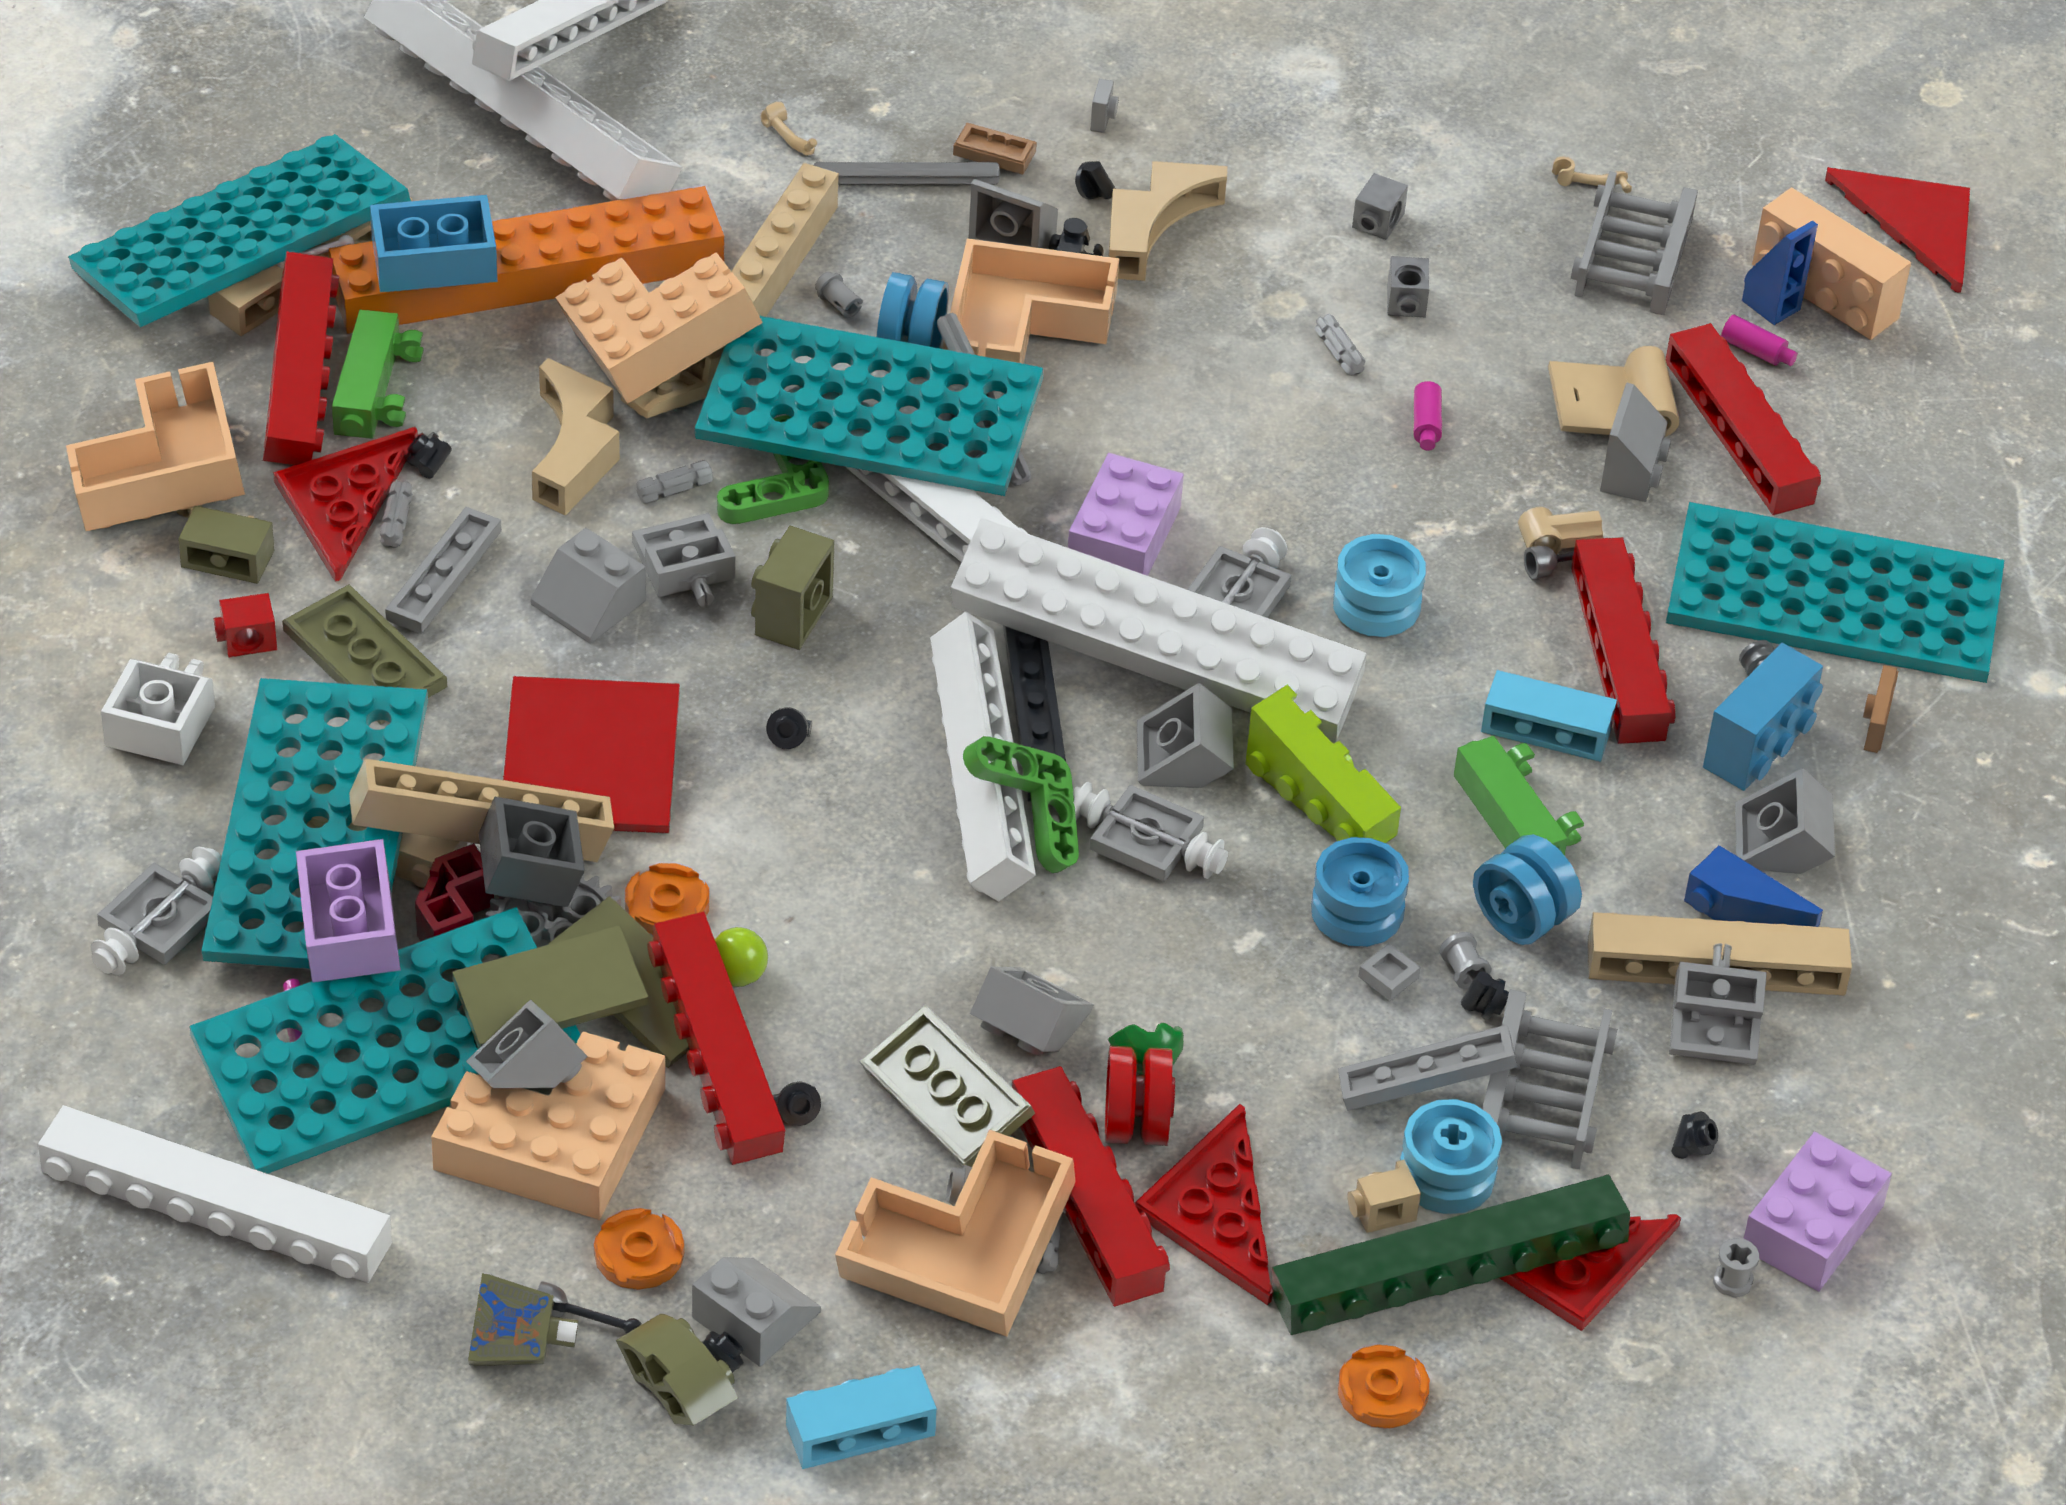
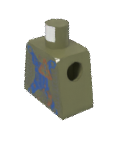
M482 1273L468 1357L469 1365L544 1364L547 1344L575 1347L579 1320L553 1317V1295Z

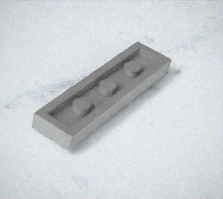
M465 507L386 607V620L422 634L502 531L501 519Z
M1507 1024L1338 1068L1343 1101L1347 1111L1517 1068L1518 1066L1512 1037Z

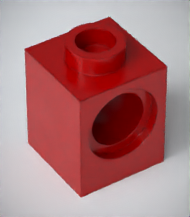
M269 593L219 600L221 617L213 618L217 642L225 641L228 658L277 650L275 619Z

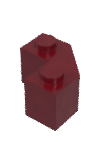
M475 843L435 858L430 868V877L425 888L420 890L415 901L416 929L420 942L474 922V913L490 908V900L494 899V894L485 892L481 852Z

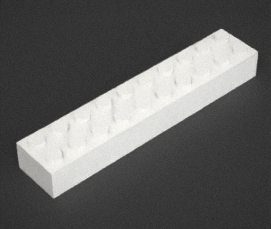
M372 0L364 18L376 26L374 31L386 39L398 41L401 44L399 49L414 58L423 59L426 61L424 65L426 69L437 75H445L450 78L449 85L465 94L471 93L476 97L474 102L487 111L499 113L501 115L500 121L515 130L521 129L527 133L525 139L528 142L543 149L548 148L553 152L551 155L552 159L564 166H573L578 170L577 176L580 179L595 186L598 184L604 188L603 195L608 199L614 201L671 192L683 167L538 66L508 81L472 65L474 53L472 48L473 38L477 30L483 28V26L446 0Z
M982 517L951 586L953 608L967 611L970 614L1185 690L1200 683L1226 704L1251 713L1253 706L1288 684L1297 694L1296 699L1293 701L1304 713L1312 710L1322 721L1318 728L1334 743L1338 740L1365 671L1367 653Z

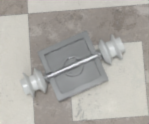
M1265 527L1257 528L1251 534V539L1247 540L1243 545L1244 555L1219 546L1187 590L1268 618L1291 585L1292 575L1276 569L1280 560L1287 554V544L1279 532Z
M1086 782L1082 787L1077 786L1074 788L1073 803L1076 821L1081 816L1086 817L1087 826L1091 829L1100 824L1090 838V850L1165 882L1183 856L1187 871H1192L1197 866L1202 867L1203 877L1206 879L1210 878L1213 873L1219 874L1225 866L1228 851L1224 850V840L1219 839L1213 845L1208 843L1206 832L1200 833L1204 825V816L1133 785L1128 786L1114 806L1110 805L1109 792L1106 789H1103L1098 794L1092 793V784L1090 782Z
M201 846L194 848L192 851L193 859L184 858L179 863L182 878L155 862L151 864L97 914L98 926L105 929V941L95 940L91 944L92 960L96 967L106 974L122 975L126 970L125 962L135 963L138 960L139 954L137 949L166 965L207 926L213 896L208 893L214 888L213 881H217L222 856L211 848Z

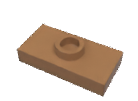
M966 123L953 145V155L976 162H996L1001 169L1024 174L1036 153L1037 142Z
M1883 665L1877 694H1868L1863 718L1871 720L1864 745V750L1878 753V750H1881L1899 673L1895 667Z

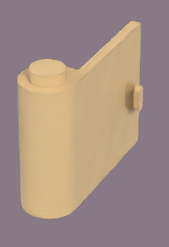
M1642 346L1635 349L1629 354L1624 367L1549 361L1548 370L1561 431L1610 435L1626 383L1634 384L1667 421L1665 437L1674 433L1678 428L1679 416L1663 351L1658 347Z

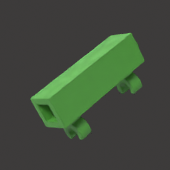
M359 310L332 403L334 435L373 439L378 420H382L387 425L393 427L403 426L406 412L402 411L405 397L398 394H390L385 397L396 356H401L409 362H420L424 348L419 347L423 332L407 330L399 333V317L397 313Z
M1491 736L1479 741H1471L1464 746L1458 747L1453 776L1505 849L1521 836L1534 834L1547 839L1565 856L1566 846H1571L1581 841L1582 837L1576 829L1583 827L1584 822L1576 811L1568 812L1555 821L1524 778V776L1532 773V768L1526 760L1533 759L1535 756L1527 743L1518 744L1506 753L1496 737Z

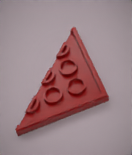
M1827 167L1825 181L1828 184L1838 186L1845 192V198L1863 214L1869 213L1880 222V228L1900 245L1902 243L1906 244L1916 253L1915 258L1935 275L1940 273L1951 283L1950 288L1961 293L1964 279L1970 201L1969 187Z
M416 427L273 472L275 485L335 582L342 579L388 496L391 484L396 481L411 453L407 451V448L418 436Z
M1239 1104L1134 1204L1139 1213L1145 1212L1150 1225L1266 1305H1269L1272 1302L1273 1289L1270 1284L1265 1236L1262 1231L1257 1184H1255L1252 1150L1245 1118L1246 1111L1245 1107Z
M1668 1214L1666 1219L1641 1220V1216L1630 1217L1629 1239L1626 1243L1619 1244L1613 1248L1579 1255L1570 1260H1561L1536 1267L1527 1272L1500 1277V1279L1582 1331L1680 1226L1681 1217L1677 1214Z

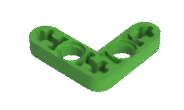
M782 415L774 418V420L778 422H786L788 419L792 417L789 415ZM773 453L782 474L723 487L717 495V514L726 523L741 524L823 505L829 497L828 475L821 462L808 460L806 464L795 465L789 462L794 457ZM809 478L812 489L809 485H805V479ZM769 492H777L783 495V497L778 500H769L763 497V495Z
M983 736L968 745L963 751V760L967 770L974 777L1031 792L1036 854L1041 865L1051 873H1059L1075 864L1079 857L1075 806L1073 803L1072 775L1066 761L1053 753L990 736ZM1012 757L1021 764L1023 776L1014 769ZM1048 804L1053 806L1058 812L1059 822L1051 817Z

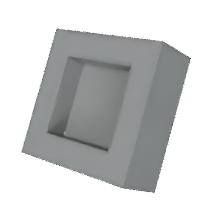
M1099 78L1092 101L1091 131L1105 133L1109 118H1116L1119 97L1113 96L1114 81Z
M1388 943L1360 965L1358 977L1391 1001L1419 979L1421 967Z

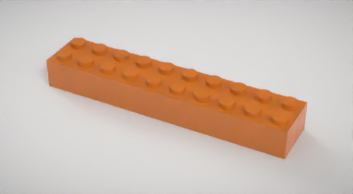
M701 186L492 221L496 242L498 282L380 292L372 241L329 248V258H334L332 274L339 275L336 301L346 332L350 334L354 331L360 309L397 313L399 325L556 299V296L565 292L572 284L582 282L583 280H586L587 283L592 281L593 274L597 273L604 265L615 262L620 258H623L642 284L667 280L678 276L693 267L700 259L709 257L714 253H717L724 261V233L706 187Z

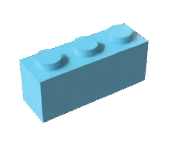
M1497 670L1485 703L1481 732L1601 762L1612 729L1617 699Z
M920 1365L905 1369L896 1368L885 1374L861 1380L852 1379L845 1381L841 1385L817 1391L808 1390L796 1396L786 1398V1427L802 1469L935 1436L937 1408Z

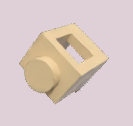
M1405 1160L1396 1161L1394 1170L1373 1172L1366 1177L1358 1178L1356 1190L1348 1192L1347 1200L1353 1217H1359L1366 1233L1417 1221L1421 1193Z

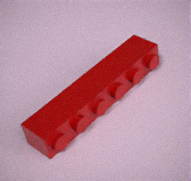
M286 252L281 281L262 461L298 465L312 460L313 452L321 453L324 429L317 428V421H324L327 398L320 397V390H327L330 367L323 366V360L330 359L333 336L326 335L327 328L333 329L336 314V305H330L329 300L330 298H336L339 275L332 274L334 258Z
M1711 323L1671 333L1666 353L1667 366L1771 514L1777 515L1815 504L1818 487L1821 484V475L1818 467L1807 458L1802 451L1800 442L1793 438L1785 427L1780 414L1774 412L1765 399L1762 389L1757 387L1747 374L1745 365L1739 362L1729 349L1727 340L1719 335Z
M1623 537L1576 540L1571 569L1605 697L1617 699L1613 719L1617 743L1666 741L1669 724L1675 723V704L1673 699H1667L1666 672L1664 669L1659 670V646L1657 640H1651L1650 613L1649 611H1643L1642 584L1641 582H1635L1634 555L1633 553H1627Z
M705 912L654 923L653 941L647 944L649 958L654 968L660 966L664 977L660 980L663 997L667 1004L673 1002L677 1013L674 1014V1025L680 1040H687L690 1049L687 1051L690 1071L694 1077L700 1076L703 1087L700 1089L703 1107L707 1114L712 1112L717 1123L714 1125V1134L720 1151L727 1150L732 1165L782 1153L786 1130Z
M1061 1066L1012 1080V1088L1032 1106L1035 1112L1031 1118L1020 1126L1032 1151L1036 1145L1073 1158L1076 1182L1063 1210L1113 1306L1116 1307L1164 1292L1165 1275L1170 1270L1168 1255L1164 1247L1161 1245L1157 1246L1153 1240L1150 1221L1145 1212L1139 1213L1136 1208L1133 1190L1129 1181L1126 1178L1121 1179L1112 1149L1108 1145L1103 1146L1099 1138L1096 1119L1092 1113L1086 1114L1076 1082H1069Z

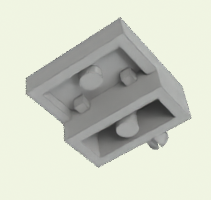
M709 513L632 531V543L642 564L646 566V572L658 597L692 590L698 604L705 607V601L708 606L715 599L708 585L735 579V554L723 529H716Z
M1722 943L1713 945L1712 965L1680 962L1675 977L1669 1054L1756 1065L1761 1017L1764 1011L1767 972L1730 968L1732 947L1725 944L1721 960Z

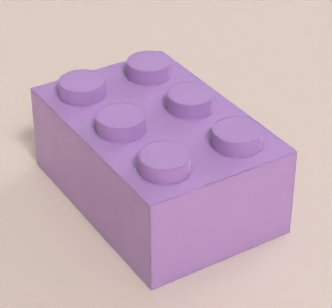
M1108 453L1069 530L1068 548L1148 576L1181 508L1184 474Z
M383 839L296 851L305 940L312 983L401 970Z
M1814 1131L1749 1215L1743 1239L1752 1242L1757 1247L1760 1260L1819 1292L1883 1208L1892 1173Z

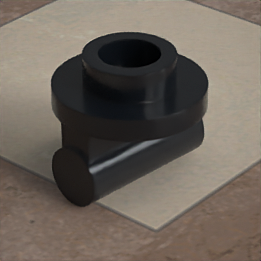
M1087 161L1078 168L1075 184L1083 198H1112L1113 189L1116 188L1100 161Z
M422 432L407 448V451L411 453L407 461L419 468L421 475L428 479L434 477L452 451L451 446L447 442L438 439L439 436L435 432L430 433L428 436Z
M791 707L780 708L771 713L766 724L768 738L775 746L782 749L798 747L806 737H810L812 730V720H806L800 711Z
M1479 972L1461 999L1462 1007L1468 1011L1475 1010L1482 1013L1481 1017L1487 1020L1491 1018L1493 1013L1500 1015L1506 1006L1509 991L1504 990L1506 981L1501 978L1494 980L1488 973Z
M802 1081L792 1082L786 1085L779 1094L773 1095L781 1118L788 1124L803 1126L812 1122L819 1114L821 1098L815 1086Z
M1702 1111L1694 1112L1691 1115H1683L1671 1150L1672 1154L1681 1159L1687 1158L1689 1154L1694 1153L1699 1156L1711 1154L1718 1141L1716 1123Z
M711 1331L706 1336V1339L702 1341L716 1361H724L732 1373L744 1364L740 1356L743 1348L729 1333L724 1331L719 1335Z

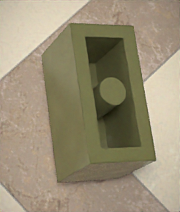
M200 506L194 507L178 538L182 568L256 584L259 583L275 551L272 522Z

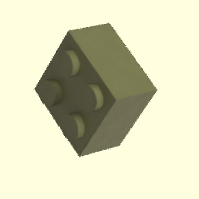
M789 525L782 538L774 540L769 551L768 560L764 566L759 565L756 568L751 582V587L755 589V600L752 605L751 616L755 618L756 636L797 650L801 649L833 598V539Z

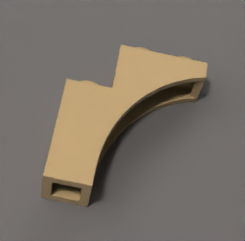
M1152 161L1150 191L1113 189L1109 257L1119 258L1118 279L1145 281L1150 251L1157 239L1168 227L1191 213L1225 204L1228 166Z
M547 358L539 366L540 396L555 412L561 429L550 452L532 470V500L566 516L620 460L619 431L607 425L614 417L613 388L601 381L577 372L569 366Z

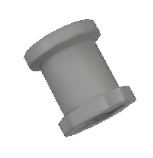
M1459 932L1448 937L1442 943L1439 950L1443 960L1450 963L1456 973L1454 980L1458 987L1462 989L1469 988L1479 972L1490 974L1492 971L1489 962L1481 958L1477 952V941L1473 934L1469 932Z
M1728 1239L1723 1242L1719 1249L1718 1259L1720 1265L1716 1268L1713 1283L1715 1288L1722 1294L1735 1298L1742 1297L1751 1290L1754 1280L1752 1271L1758 1265L1759 1252L1757 1247L1746 1239Z

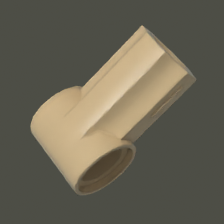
M1535 507L1525 511L1518 520V526L1526 548L1546 546L1551 548L1556 555L1562 548L1575 547L1576 540L1603 538L1602 519L1599 511L1553 515L1545 507Z

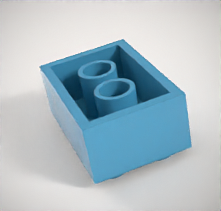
M487 195L370 205L372 243L380 292L498 282L496 242Z
M1781 643L1714 710L1703 768L1743 791L1755 779L1762 780L1768 773L1772 762L1778 756L1784 757L1789 752L1794 739L1800 733L1806 734L1812 728L1817 717V713L1814 712L1815 702L1823 690V685L1820 683L1823 665Z

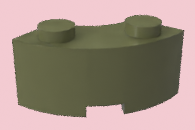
M660 1313L616 1340L635 1381L644 1384L656 1395L666 1408L674 1424L694 1426L738 1399L732 1386L735 1383V1379L729 1366L722 1360L716 1361L706 1346L694 1334L690 1324L683 1318L676 1320L671 1316Z

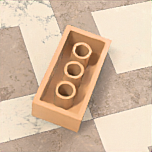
M1791 187L1763 208L1752 265L1758 263L1786 235L1813 220L1818 224L1803 297L1872 340L1899 319L1911 262Z

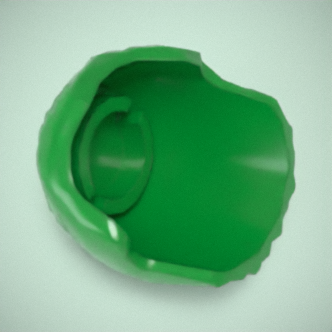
M1166 1023L1158 1024L1155 1032H1147L1136 1024H1132L1117 1031L1108 1038L1110 1046L1132 1047L1136 1053V1073L1142 1075L1144 1054L1149 1048L1172 1049L1174 1065L1183 1051L1184 1033L1179 1026L1173 1028Z

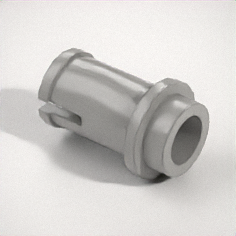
M825 272L816 281L815 289L817 290L818 297L822 300H828L845 318H851L860 311L862 307L860 304L863 303V300L843 283V278L840 274Z

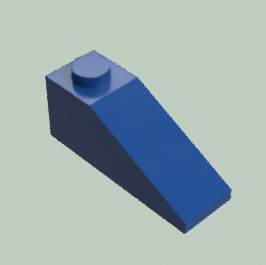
M1813 220L1786 235L1745 276L1742 301L1773 325L1801 310L1818 224Z
M1720 845L1689 873L1684 901L1698 912L1704 913L1713 920L1820 926L1823 909Z

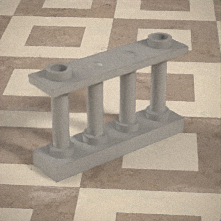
M1609 171L1605 186L1598 185L1594 207H1598L1583 257H1575L1571 279L1577 280L1575 296H1583L1587 280L1591 279L1646 291L1645 295L1652 297L1649 312L1665 315L1693 220L1698 190L1683 187L1679 202L1672 200L1671 204L1614 192L1617 172ZM1612 206L1667 218V222L1672 223V226L1665 224L1664 228L1611 217L1608 216V213ZM1604 230L1659 242L1660 247H1665V250L1657 249V252L1600 239ZM1595 255L1651 266L1653 271L1658 273H1650V276H1644L1594 265L1593 261Z
M1510 989L1502 1026L1508 1024L1518 1066L1514 1069L1520 1070L1522 1065L1589 1079L1586 1095L1519 1082L1517 1081V1076L1510 1075L1511 1069L1490 1074L1483 1110L1494 1119L1500 1128L1501 1135L1505 1136L1507 1131L1574 1145L1571 1168L1580 1169L1583 1152L1592 1154L1597 1128L1589 1126L1603 1055L1604 1053L1612 1055L1618 1029L1609 1027L1612 1010L1604 1008L1599 1030L1531 1016L1532 1011L1524 1010L1527 992ZM1528 1033L1594 1046L1596 1048L1593 1062L1524 1048L1525 1044L1517 1042L1518 1036L1527 1037ZM1513 1098L1582 1112L1579 1128L1512 1115L1509 1109L1502 1108L1504 1101L1513 1102Z

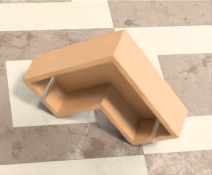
M967 238L950 313L957 315L975 355L1024 364L1030 334L1107 344L1111 316L1117 294L1119 258ZM943 340V349L948 350Z
M717 253L700 259L693 267L674 278L665 280L658 288L651 292L647 291L623 258H620L615 262L604 265L597 273L593 274L592 281L587 283L586 280H583L582 282L572 284L565 292L555 297L574 333L627 404L763 323L745 287Z
M213 362L178 369L187 405L179 407L170 371L135 379L145 427L66 445L75 494L85 531L109 528L116 524L138 519H148L159 514L186 510L194 506L215 501H225L232 497L245 495Z
M582 1032L576 1045L588 1057L581 1062L582 1067L571 1080L565 1083L560 1082L552 1089L549 1096L525 1088H493L480 1075L466 1071L451 1099V1108H446L431 1136L433 1170L600 1220L665 1091V1055L628 1045L626 1050L623 1051L620 1050V1042Z
M989 1129L955 1206L871 1177L855 1210L857 1221H850L835 1254L839 1276L1007 1337L1075 1185L1073 1158L1035 1145L1032 1152L1034 1172L1028 1170L1030 1162L1027 1142Z

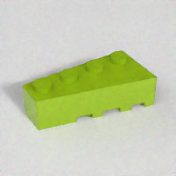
M1288 684L1251 708L1245 765L1249 767L1254 775L1263 778L1278 791L1282 798L1291 801L1314 824L1320 825L1335 837L1337 841L1358 837L1372 838L1387 843L1397 836L1401 806L1366 769L1359 772L1354 767L1353 760L1349 755L1350 751L1340 740L1333 744L1318 728L1322 721L1312 710L1304 713L1293 701L1296 699L1297 694Z

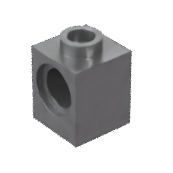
M1373 173L1355 199L1352 228L1387 240L1405 214L1408 185Z
M1391 256L1387 283V315L1426 318L1429 296V258Z

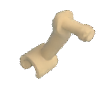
M782 102L769 104L762 111L760 119L765 127H774L786 143L798 152L807 156L814 154L817 140L811 138L806 141L796 136L783 121L787 120V110Z
M1565 156L1557 157L1552 167V173L1558 175L1557 182L1561 186H1569L1572 182L1605 186L1609 173L1595 175L1575 172V162ZM1616 171L1615 185L1621 184L1622 190L1625 193H1630L1632 186L1627 182L1628 173Z

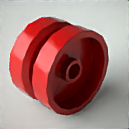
M1109 1046L1105 1099V1143L1128 1144L1133 1137L1134 1117H1140V1134L1145 1145L1168 1146L1170 1119L1174 1116L1175 1077H1172V1049L1149 1048L1144 1054L1142 1075H1136V1053L1133 1048Z

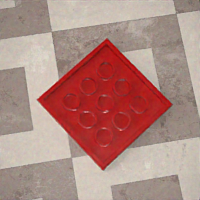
M513 676L503 780L610 797L614 823L613 831L669 833L680 684Z

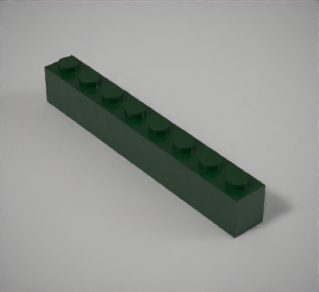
M1607 1174L1273 1266L1272 1297L1290 1335L1315 1331L1327 1325L1349 1319H1358L1381 1310L1401 1307L1417 1300L1435 1295H1444L1453 1290L1487 1283L1493 1279L1518 1272H1527L1536 1267L1561 1260H1570L1576 1256L1597 1250L1613 1248L1628 1242L1630 1211L1611 1176Z

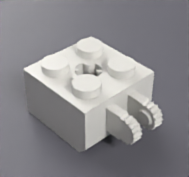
M168 653L160 665L130 659L101 710L105 746L184 765L215 708L212 678L202 676L204 669L203 661L191 659L185 671L178 670L179 656L173 653Z

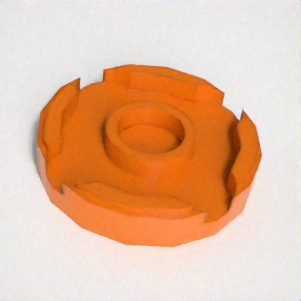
M658 863L649 866V871L643 872L641 875L639 871L631 877L625 888V911L649 934L653 935L654 923L703 911L707 916L709 912V887L706 882L704 884L699 879V874L692 868L677 863Z
M636 1208L623 1210L607 1218L601 1225V1231L595 1237L594 1256L597 1268L607 1280L620 1287L636 1290L657 1287L670 1280L681 1268L684 1257L682 1231L672 1218L662 1214V1217L651 1214L650 1209Z
M1377 1344L1361 1348L1353 1353L1352 1358L1346 1364L1344 1362L1340 1369L1338 1396L1344 1409L1356 1420L1371 1427L1394 1428L1407 1425L1421 1415L1428 1402L1430 1378L1424 1365L1416 1357L1414 1361L1411 1357L1406 1356V1351L1396 1346Z

